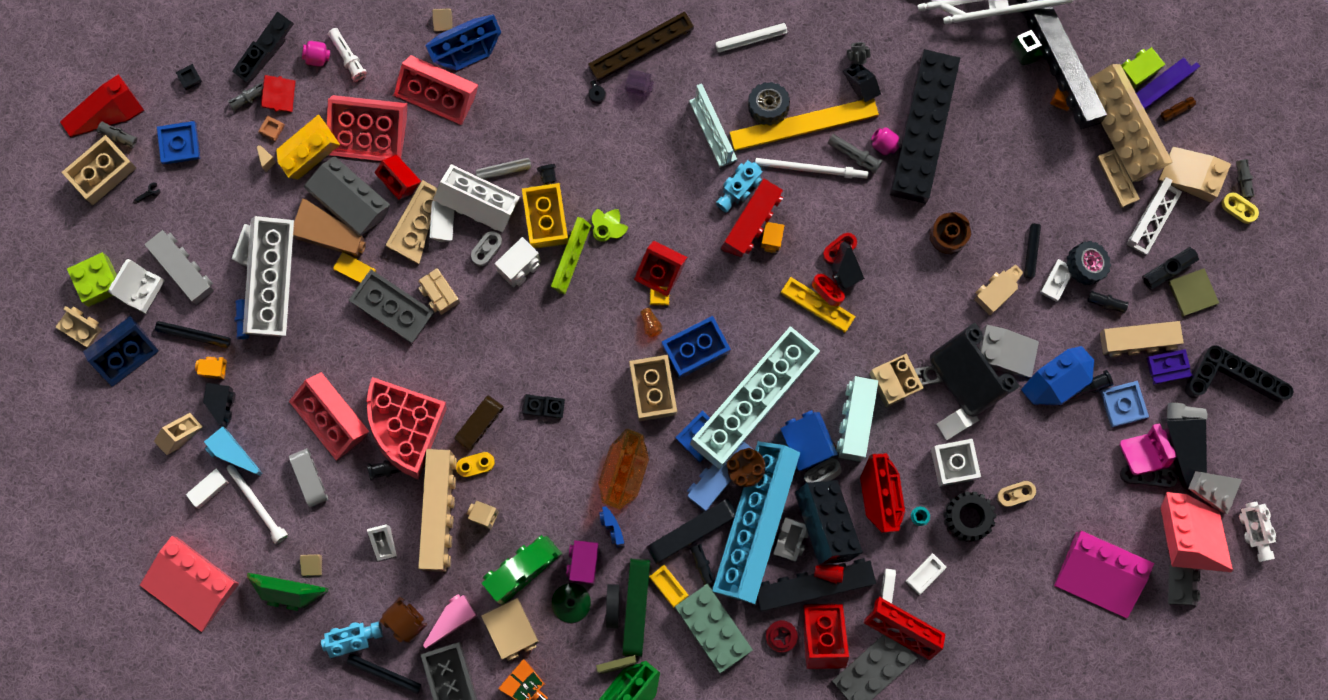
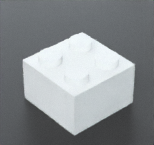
M522 237L495 263L497 272L514 288L516 285L520 286L526 280L525 276L529 272L534 273L540 267L539 263L541 261L539 253Z
M973 439L936 445L931 448L939 487L977 480L981 477Z

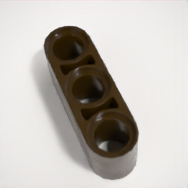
M490 395L486 396L456 434L454 440L471 451L475 447L473 446L474 443H478L485 434V429L492 425L498 417L497 414L503 411L504 406Z

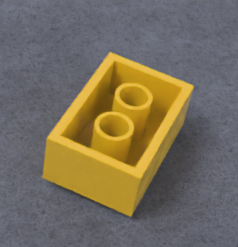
M560 183L523 188L522 195L530 245L536 249L567 244L568 235Z

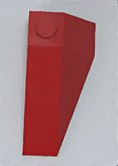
M118 74L102 84L64 117L60 123L68 135L73 137L97 129L102 121L110 126L119 122L123 123L145 110Z

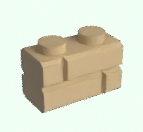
M438 268L419 280L421 286L418 288L424 297L428 295L431 300L429 305L434 312L439 311L442 315L460 303Z

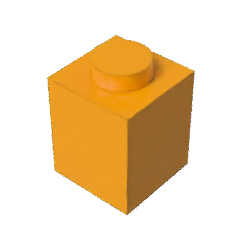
M771 222L765 223L761 248H765L764 251L775 253L780 250L785 225Z

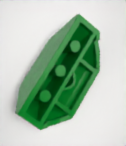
M247 573V578L261 600L267 601V605L279 607L280 603L287 605L286 609L298 611L299 607H307L328 593L329 589Z
M647 661L624 668L599 700H653L657 694L660 672Z

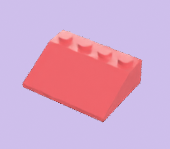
M331 96L328 98L327 126L340 146L329 155L382 161L394 155H398L401 158L408 103Z
M1166 492L1161 506V513L1172 567L1232 572L1233 568L1220 511L1187 494Z
M171 536L160 550L140 584L142 588L201 632L204 631L239 585V583L174 536Z

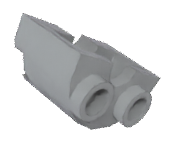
M785 518L779 532L774 555L793 561L797 560L798 555L802 556L805 545L801 543L803 538H808L809 535L806 525Z

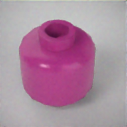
M308 41L306 45L303 44L302 59L305 60L307 65L322 67L325 61H329L330 50H326L325 43Z
M887 127L877 129L871 137L872 147L882 155L894 154L900 146L898 144L899 136Z

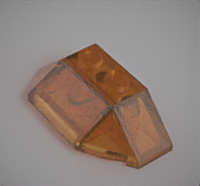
M625 429L611 444L598 482L603 504L616 509H622L638 496L649 461L644 435L630 429Z

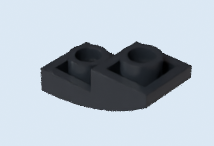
M525 394L522 414L563 418L565 399Z

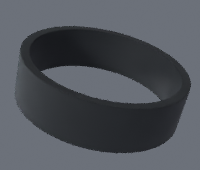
M607 584L606 628L618 629L619 585Z

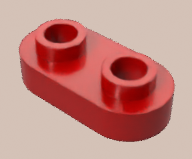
M843 233L824 249V260L829 264H833L835 258H831L829 253L834 252L837 254L840 244L844 241H849L852 250H854L857 246L855 235Z
M817 274L812 281L814 290L829 305L840 306L845 299L843 291L824 274Z

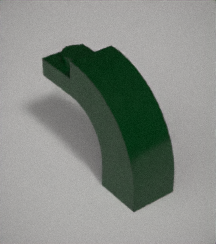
M1032 30L1017 36L1010 46L1011 51L1021 65L1034 63L1043 56L1040 48L1041 43Z

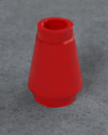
M839 564L816 565L814 577L835 584L837 582L842 583L844 567L839 566Z

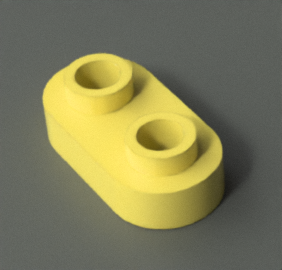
M1229 193L1222 200L1223 209L1241 222L1249 224L1258 218V208L1239 194ZM1229 201H1232L1234 206H1230ZM1244 212H1248L1250 217H1246Z

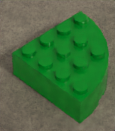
M539 536L528 547L523 545L515 552L517 555L511 559H506L495 572L491 570L483 577L484 581L481 584L496 602L504 605L562 555V552L548 536Z

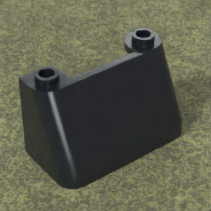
M976 323L968 326L930 354L932 366L964 412L971 417L979 415L1020 387L1015 378L1010 374H1003L998 377L976 345L982 341L983 334Z

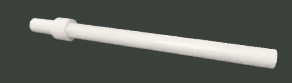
M756 158L755 161L756 164L764 167L840 175L852 179V177L867 179L868 171L854 170L853 167L837 168Z

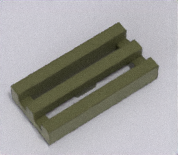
M634 655L599 664L596 667L598 674H604L637 664Z

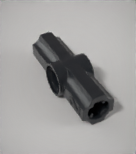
M1191 247L1186 248L1143 275V283L1150 290L1156 288L1199 261L1197 252ZM1167 265H1171L1174 272L1169 271Z

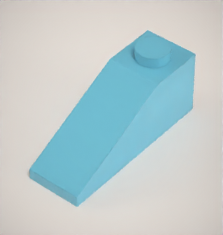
M221 427L204 441L208 446L205 449L212 457L216 456L259 476L262 474L260 469L226 428Z

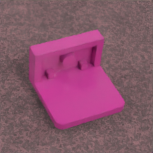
M1160 423L1153 425L1148 434L1122 440L1119 444L1133 475H1141L1169 468L1176 458L1175 450L1170 445L1167 433L1162 429Z

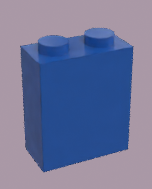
M812 410L802 414L803 418L797 421L795 418L785 422L786 426L780 428L788 447L800 452L797 463L798 471L806 470L838 455L820 412L813 413Z

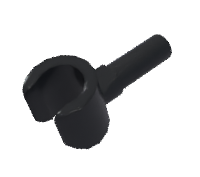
M157 183L149 184V190L135 198L136 202L138 203L151 195L158 196L161 192L160 189L152 191V188L156 187Z

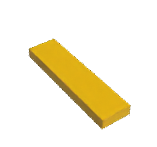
M792 277L789 278L780 293L846 333L856 317L839 306L829 305L818 293Z

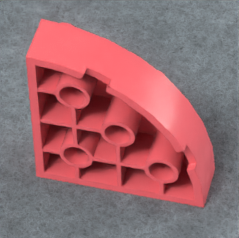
M372 377L367 395V414L374 440L382 454L392 465L403 473L419 479L426 462V449H431L447 410L446 402Z

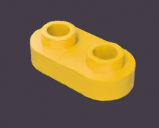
M488 452L478 453L460 459L457 462L456 470L462 477L475 476L491 471L495 465V460ZM484 458L488 459V464L486 465L481 464ZM464 464H469L468 470L462 469Z

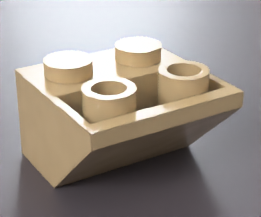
M907 353L872 369L869 373L873 380H878L877 390L885 407L891 406L923 389Z

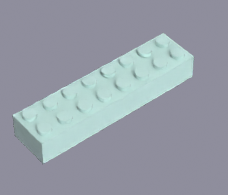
M790 326L692 438L690 445L720 470L815 360L820 350Z

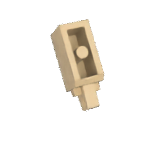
M1014 265L1006 272L1002 271L1000 274L996 272L989 279L991 283L987 287L983 285L975 292L977 297L974 300L991 315L1018 289L1016 282L1023 274V271L1017 265Z

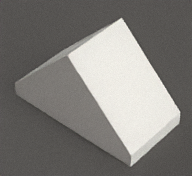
M961 408L936 425L945 439L948 440L978 422L979 419L977 416L971 417L967 415Z
M386 524L367 529L377 561L397 556L390 526Z

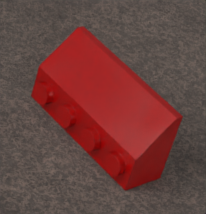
M763 178L723 243L721 250L739 257H743L744 253L749 254L754 246L751 243L754 237L759 238L764 230L761 227L763 222L768 223L773 215L771 209L774 205L778 207L783 199L781 196L783 189Z

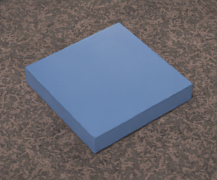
M1138 381L1100 391L1111 428L1149 418Z

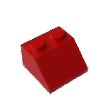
M653 241L644 254L634 280L668 297L688 257Z

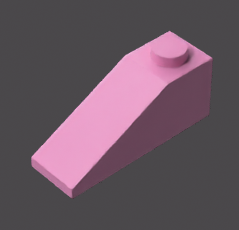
M458 594L449 600L450 604L445 607L423 644L426 649L477 616L464 595L460 597Z

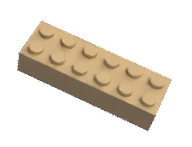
M1111 64L1090 77L1089 80L1107 113V116L1102 121V125L1132 182L1141 181L1173 163L1120 64Z
M426 449L419 569L422 571L447 572V568L451 567V556L448 554V548H452V536L449 534V528H453L454 522L450 512L451 509H454L455 505L452 489L456 487V477L453 475V470H456L457 458H455V455L450 450Z

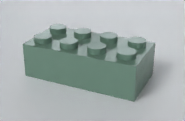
M708 584L674 607L719 673L753 651Z

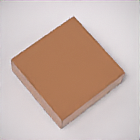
M267 115L258 132L276 141L285 124Z

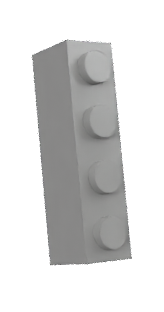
M162 230L145 243V246L189 299L197 305L214 291L211 287L213 282L206 275L203 277L199 273L202 269L195 261L191 263L187 257L190 255L183 247L178 248L175 244L178 242L171 233L167 234Z

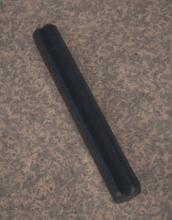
M157 321L155 325V330L160 333L228 348L231 343L229 337L161 321Z
M350 654L346 663L412 693L418 694L421 689L420 683L353 654Z

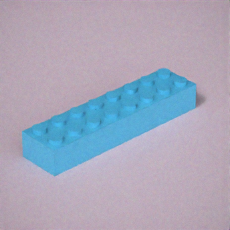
M760 441L757 442L755 451L759 452L765 461V473L757 484L743 488L712 590L726 597L755 604L800 456V452L785 445Z

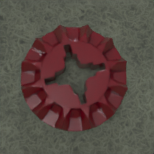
M780 620L768 627L766 640L771 649L777 652H787L796 645L797 631L790 622ZM778 628L782 633H790L785 637V645L781 640H774L779 635Z

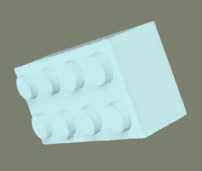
M855 376L847 384L845 395L848 396V400L844 403L842 410L845 419L840 423L839 428L842 438L837 441L836 451L839 452L838 458L861 462L866 457L878 380Z

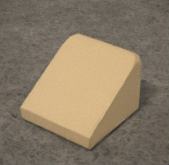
M451 9L432 10L434 32L447 31L453 28Z
M258 145L257 150L261 166L267 172L276 161L261 145Z
M300 555L302 576L322 575V555Z

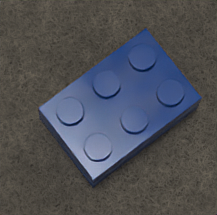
M713 316L661 342V347L665 355H668V360L678 379L730 354L731 351Z

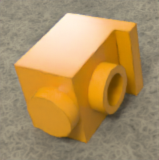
M215 357L199 359L196 361L195 371L200 377L224 379L227 360L223 357H219V361Z

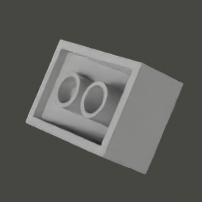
M986 325L982 329L983 338L978 349L993 370L1031 378L1039 341L1004 328Z

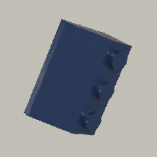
M131 316L83 351L87 361L111 387L159 352Z

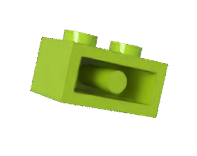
M1152 47L1147 51L1142 49L1135 55L1136 58L1134 60L1128 59L1121 65L1133 89L1158 73L1165 66L1163 60Z

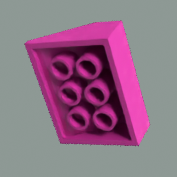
M1079 531L1075 533L1054 586L1127 619L1148 581L1154 563L1084 531Z

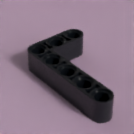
M1213 345L1203 351L1192 372V377L1189 378L1185 386L1186 394L1191 398H1197L1205 394L1218 370L1275 402L1288 400L1294 393L1289 383L1217 345ZM1210 351L1215 353V360L1210 357ZM1227 360L1232 362L1233 369L1227 366ZM1201 368H1205L1207 370V376H1204L1202 374ZM1244 370L1250 373V378L1244 375ZM1262 379L1267 382V388L1262 385ZM1193 384L1199 387V393L1193 390ZM1279 388L1284 391V397L1279 394Z

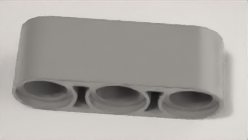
M306 448L290 455L289 459L308 506L312 507L327 501L328 496L324 493L325 488L320 476H317L318 471L313 459L310 458L311 453Z

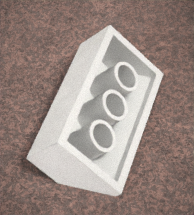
M451 164L440 181L433 200L443 206L456 210L460 214L469 216L477 222L486 224L494 230L503 232L520 196Z

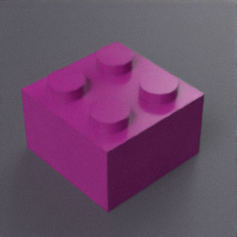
M574 540V545H570L569 558H572L571 565H567L566 576L570 582L594 585L599 550L598 543Z

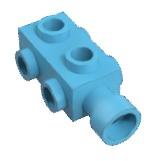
M748 160L744 165L741 163L735 170V176L733 178L729 177L723 184V193L725 195L717 200V207L727 213L734 201L737 204L741 200L745 202L751 194L749 190L752 187L757 188L762 181L760 177L763 171H761L760 166ZM749 170L752 175L746 174V171ZM735 184H739V187H741V188H740V189H736V188L734 187V185H735Z
M379 621L371 623V626L364 627L363 623L355 622L351 623L349 627L343 629L333 628L329 633H325V639L321 640L323 651H327L329 657L333 658L368 648V639L383 637V632Z

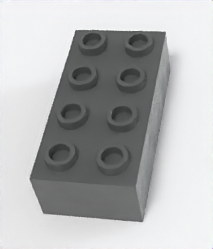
M458 642L420 654L433 700H478L462 643Z

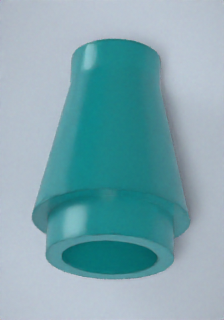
M916 507L911 512V520L917 526H924L930 520V513L925 507ZM916 514L921 516L920 521L917 520Z

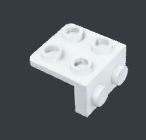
M127 259L112 282L109 293L127 305L146 314L165 280L146 271L132 260Z

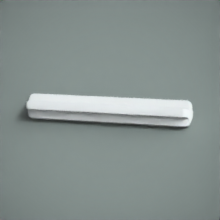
M785 23L721 40L716 42V49L718 52H723L787 34V27Z

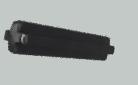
M1032 223L1029 230L1024 277L1033 279L1036 272L1041 225Z

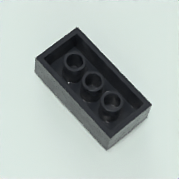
M838 480L807 482L794 492L819 565L849 562L863 553Z

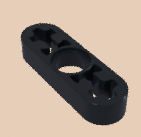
M1129 465L1123 467L1120 471L1121 479L1131 484L1169 488L1178 482L1177 473L1170 469L1153 471L1154 479L1151 482L1144 479V474L1132 476L1129 479L1128 475H1125V472L1130 469ZM1169 474V477L1173 478V481H1170L1169 484L1165 479H1160L1159 483H1157L1159 476L1164 477Z

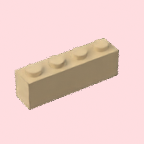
M1180 321L1110 328L1100 332L1103 355L1109 354L1110 357L1121 356V353L1128 352V355L1140 354V351L1147 350V353L1159 352V349L1166 348V351H1174L1184 344Z

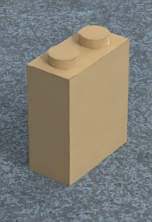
M518 598L482 615V619L501 659L507 658L510 661L519 656L517 652L523 649L528 652L536 648L535 643L539 641Z

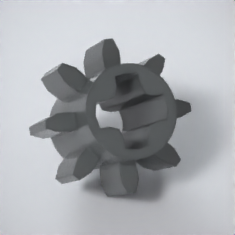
M863 42L851 44V49H847V57L853 64H865L867 62L866 58L871 57L870 49Z

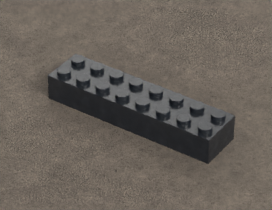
M926 49L923 50L890 196L924 204L928 202L960 57Z

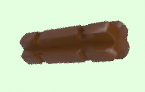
M1189 97L1185 101H1181L1170 107V109L1163 111L1161 117L1167 122L1187 111V109L1194 107L1196 101L1193 97Z

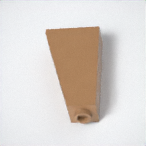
M302 199L294 221L293 239L359 258L360 253L364 252L366 246L362 235L359 237L348 226L309 201Z

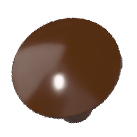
M751 448L742 449L727 461L728 475L734 484L740 487H751L762 479L765 473V461L759 452Z

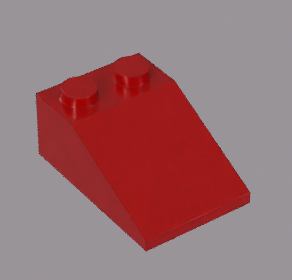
M843 604L804 605L806 668H846L849 660Z

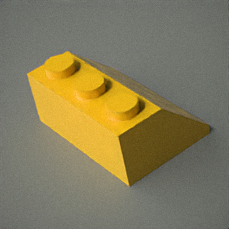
M317 115L276 149L278 164L288 178L298 180L339 147L340 144L321 116Z

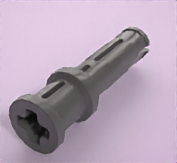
M832 134L827 143L856 160L858 166H864L872 171L873 175H875L883 160H878L869 155L868 151L863 152L835 134Z

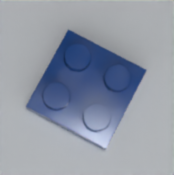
M195 121L157 127L160 160L163 165L200 159Z

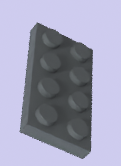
M370 269L349 299V302L412 344L435 313L372 269Z
M883 634L838 674L832 682L847 700H872L917 658L907 647Z

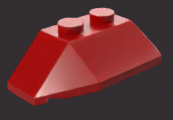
M887 453L871 454L860 476L866 517L882 533L897 532L900 530V524L905 514L900 474Z

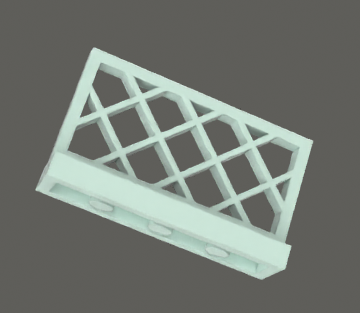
M702 83L696 85L695 98L689 100V103L719 168L737 161V158Z

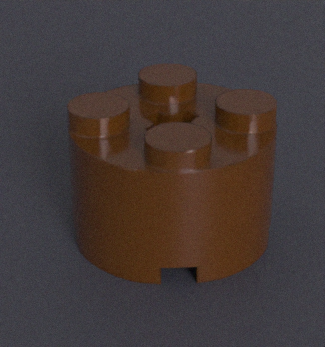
M958 212L940 215L930 230V242L936 250L944 254L952 255L959 252L971 237L968 219Z
M399 597L382 614L380 622L386 628L390 627L395 632L393 636L400 643L403 641L410 643L427 626V623H422L424 620L423 616L410 603L406 606L403 603L405 599Z

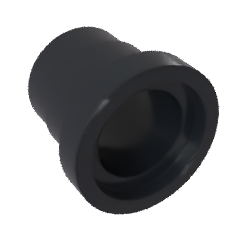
M548 164L537 168L543 184L557 181L555 164Z

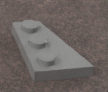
M1195 471L1188 489L1221 513L1228 514L1242 479Z

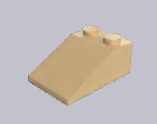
M1172 147L1169 156L1173 163L1163 168L1159 180L1162 181L1167 177L1173 180L1171 183L1173 187L1210 203L1215 200L1219 195L1231 164L1211 155Z

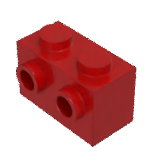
M398 155L382 160L374 172L398 200L412 195L422 182Z

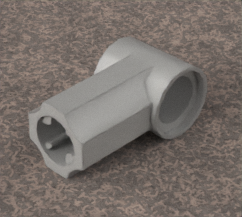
M1168 403L1167 418L1201 417L1207 420L1206 409L1187 407L1182 403Z

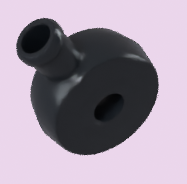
M595 80L590 81L592 88L588 92L589 99L594 103H601L606 97V92L603 87L597 86Z

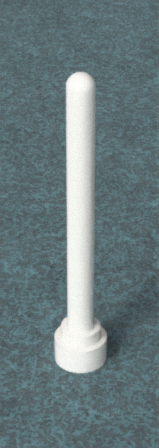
M228 465L227 471L270 529L272 541L275 544L282 542L288 537L287 532L281 529V527H277L233 465Z

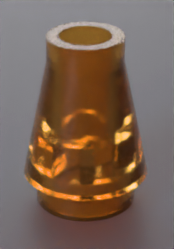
M651 308L643 309L640 314L645 334H648L650 338L658 336L663 332V325L654 315Z

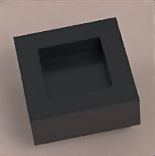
M193 64L176 72L185 90L202 82Z

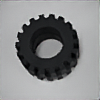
M974 491L964 492L951 499L950 503L945 507L947 509L943 515L945 516L944 524H947L948 528L946 529L952 533L951 536L959 538V541L972 542L980 540L991 533L992 527L996 523L994 522L996 514L993 512L995 510L994 505H990V499H985V495H979ZM964 506H972L979 512L980 522L977 527L968 528L961 522L960 510Z

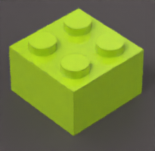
M103 252L67 268L80 300L86 306L90 307L113 296L109 293V288L117 274L109 257Z

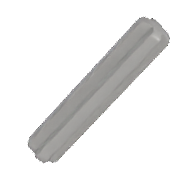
M529 158L477 169L476 176L481 179H487L530 169L531 162Z

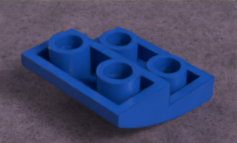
M606 506L602 507L603 512H599L601 526L605 525L606 530L614 529L610 531L612 544L616 543L617 548L625 547L621 529L614 515Z

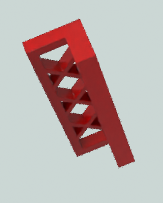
M881 597L875 600L873 612L864 619V624L928 660H931L943 650L945 633ZM876 617L883 621V623H877L873 619ZM889 628H895L900 632H893ZM906 638H913L916 641H909ZM922 647H929V648H931V649H933V650H931L930 652H928V651H926L925 649H923Z

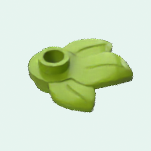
M596 209L592 215V223L594 225L593 236L597 241L605 242L610 238L618 239L628 230V226L620 224L619 209L611 210L606 214ZM605 230L606 234L601 236L599 231Z

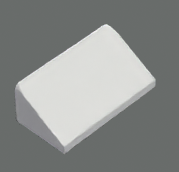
M432 201L430 238L439 242L452 241L454 209Z
M215 469L186 495L197 509H200L229 482Z

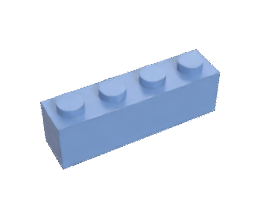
M743 442L735 453L751 447ZM727 462L720 470L715 465H712L710 469L705 468L699 476L701 480L697 484L693 483L687 490L689 493L687 498L704 512L709 509L731 482L728 475Z

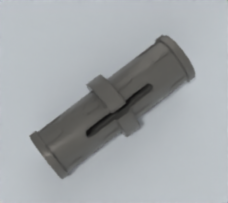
M260 82L247 91L243 90V93L229 100L228 102L232 109L236 111L248 103H253V100L262 96V83Z
M103 121L100 122L97 128V133L106 135L113 142L122 143L130 148H134L138 139L124 132L121 128L112 127Z
M1248 159L1236 161L1239 176L1237 180L1241 186L1242 197L1252 198L1255 194L1252 186L1253 176L1250 174Z

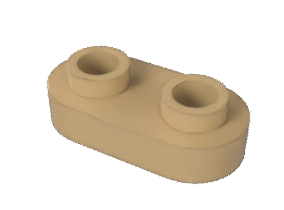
M1029 481L1007 486L998 492L997 501L1003 507L1020 504L1034 498L1036 488ZM1023 488H1026L1028 490L1027 495H1024L1022 493ZM1004 494H1008L1010 496L1009 501L1004 500Z

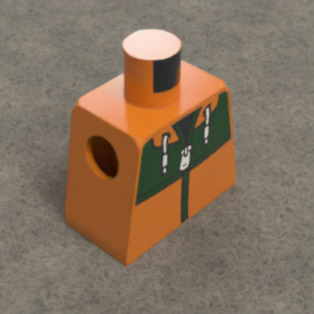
M525 659L520 662L498 688L515 700L548 699L540 691L545 683Z

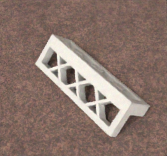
M1167 177L1161 181L1126 243L1144 255L1148 254L1182 191L1171 186L1173 180ZM1167 190L1176 194L1173 200H1165L1164 196ZM1163 205L1166 213L1164 216L1157 217L1156 210L1158 206ZM1155 221L1156 231L1148 233L1147 226L1149 222ZM1145 236L1148 242L1146 249L1137 245L1141 237Z

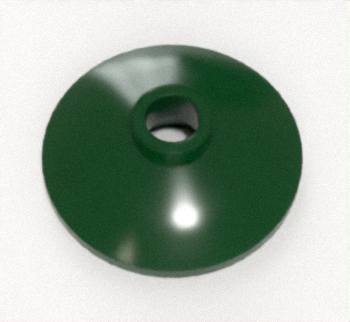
M575 583L562 585L555 591L552 597L554 614L560 620L567 623L581 621L587 616L591 607L589 593L584 587ZM573 599L575 601L574 606H568L567 601Z

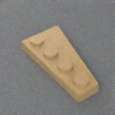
M422 180L385 247L417 264L420 263L431 222L432 201H434L433 199L438 188Z

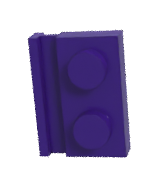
M1186 349L1146 358L1150 374L1153 378V385L1192 377Z

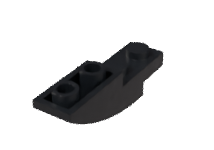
M277 11L258 40L251 43L232 72L247 83L252 80L286 41L284 37L294 23Z

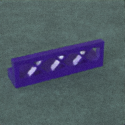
M1183 57L1136 93L1143 108L1146 110L1194 74L1200 65L1196 62L1191 66Z

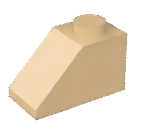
M189 413L162 427L154 442L168 455L182 447L203 426Z
M479 501L471 504L467 512L470 521L490 530L499 513L496 508Z

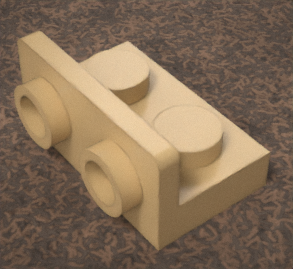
M65 306L64 310L66 313L56 325V328L87 348L90 347L102 330L97 326L99 322L91 317L85 319L81 316L83 312L74 306L72 309Z

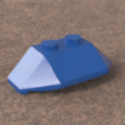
M494 14L472 19L436 36L425 46L433 63L457 71L490 56L501 34V30Z
M1082 346L1067 349L1040 368L1023 386L1021 391L1033 405H1062L1092 383L1094 359Z

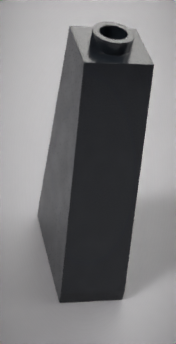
M1201 417L1161 419L1163 430L1166 431L1168 441L1176 453L1174 464L1181 486L1187 489L1188 492L1193 493L1188 488L1195 471L1207 473L1206 419Z

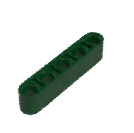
M630 559L622 656L635 655V657H642L650 560Z

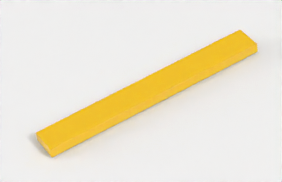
M873 98L866 103L860 100L785 118L778 124H760L731 131L729 134L733 149L737 151L878 117L879 113Z

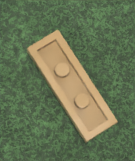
M1114 149L1098 156L1099 164L1120 207L1123 208L1139 201L1140 198L1116 150Z

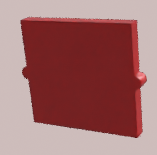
M264 75L261 107L273 109L275 112L278 110L292 112L295 80L285 79L282 76Z

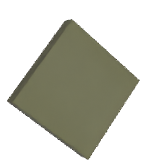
M1205 268L1168 282L1182 317L1219 304Z

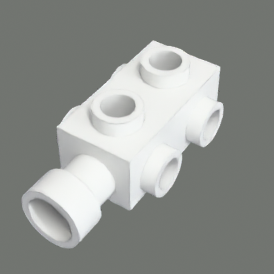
M1258 502L1245 504L1246 508L1241 509L1242 513H1240L1239 518L1247 530L1245 533L1246 542L1251 547L1257 546L1259 562L1275 559L1274 553L1270 550L1269 543L1276 542V533L1271 526L1269 509L1266 507V504L1258 505Z

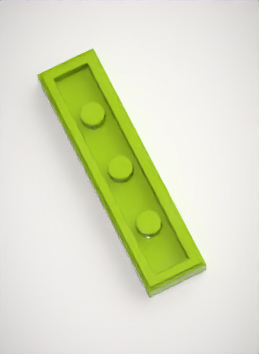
M581 217L576 219L551 285L554 290L564 295L591 228V225Z

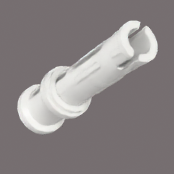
M338 28L331 29L327 35L343 58L344 67L350 71L353 81L361 80L368 74L367 70L362 68L359 63L360 59L353 55Z

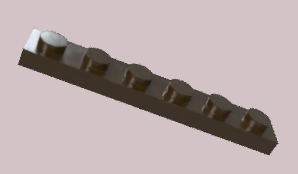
M684 11L588 63V67L598 82L694 29V25Z

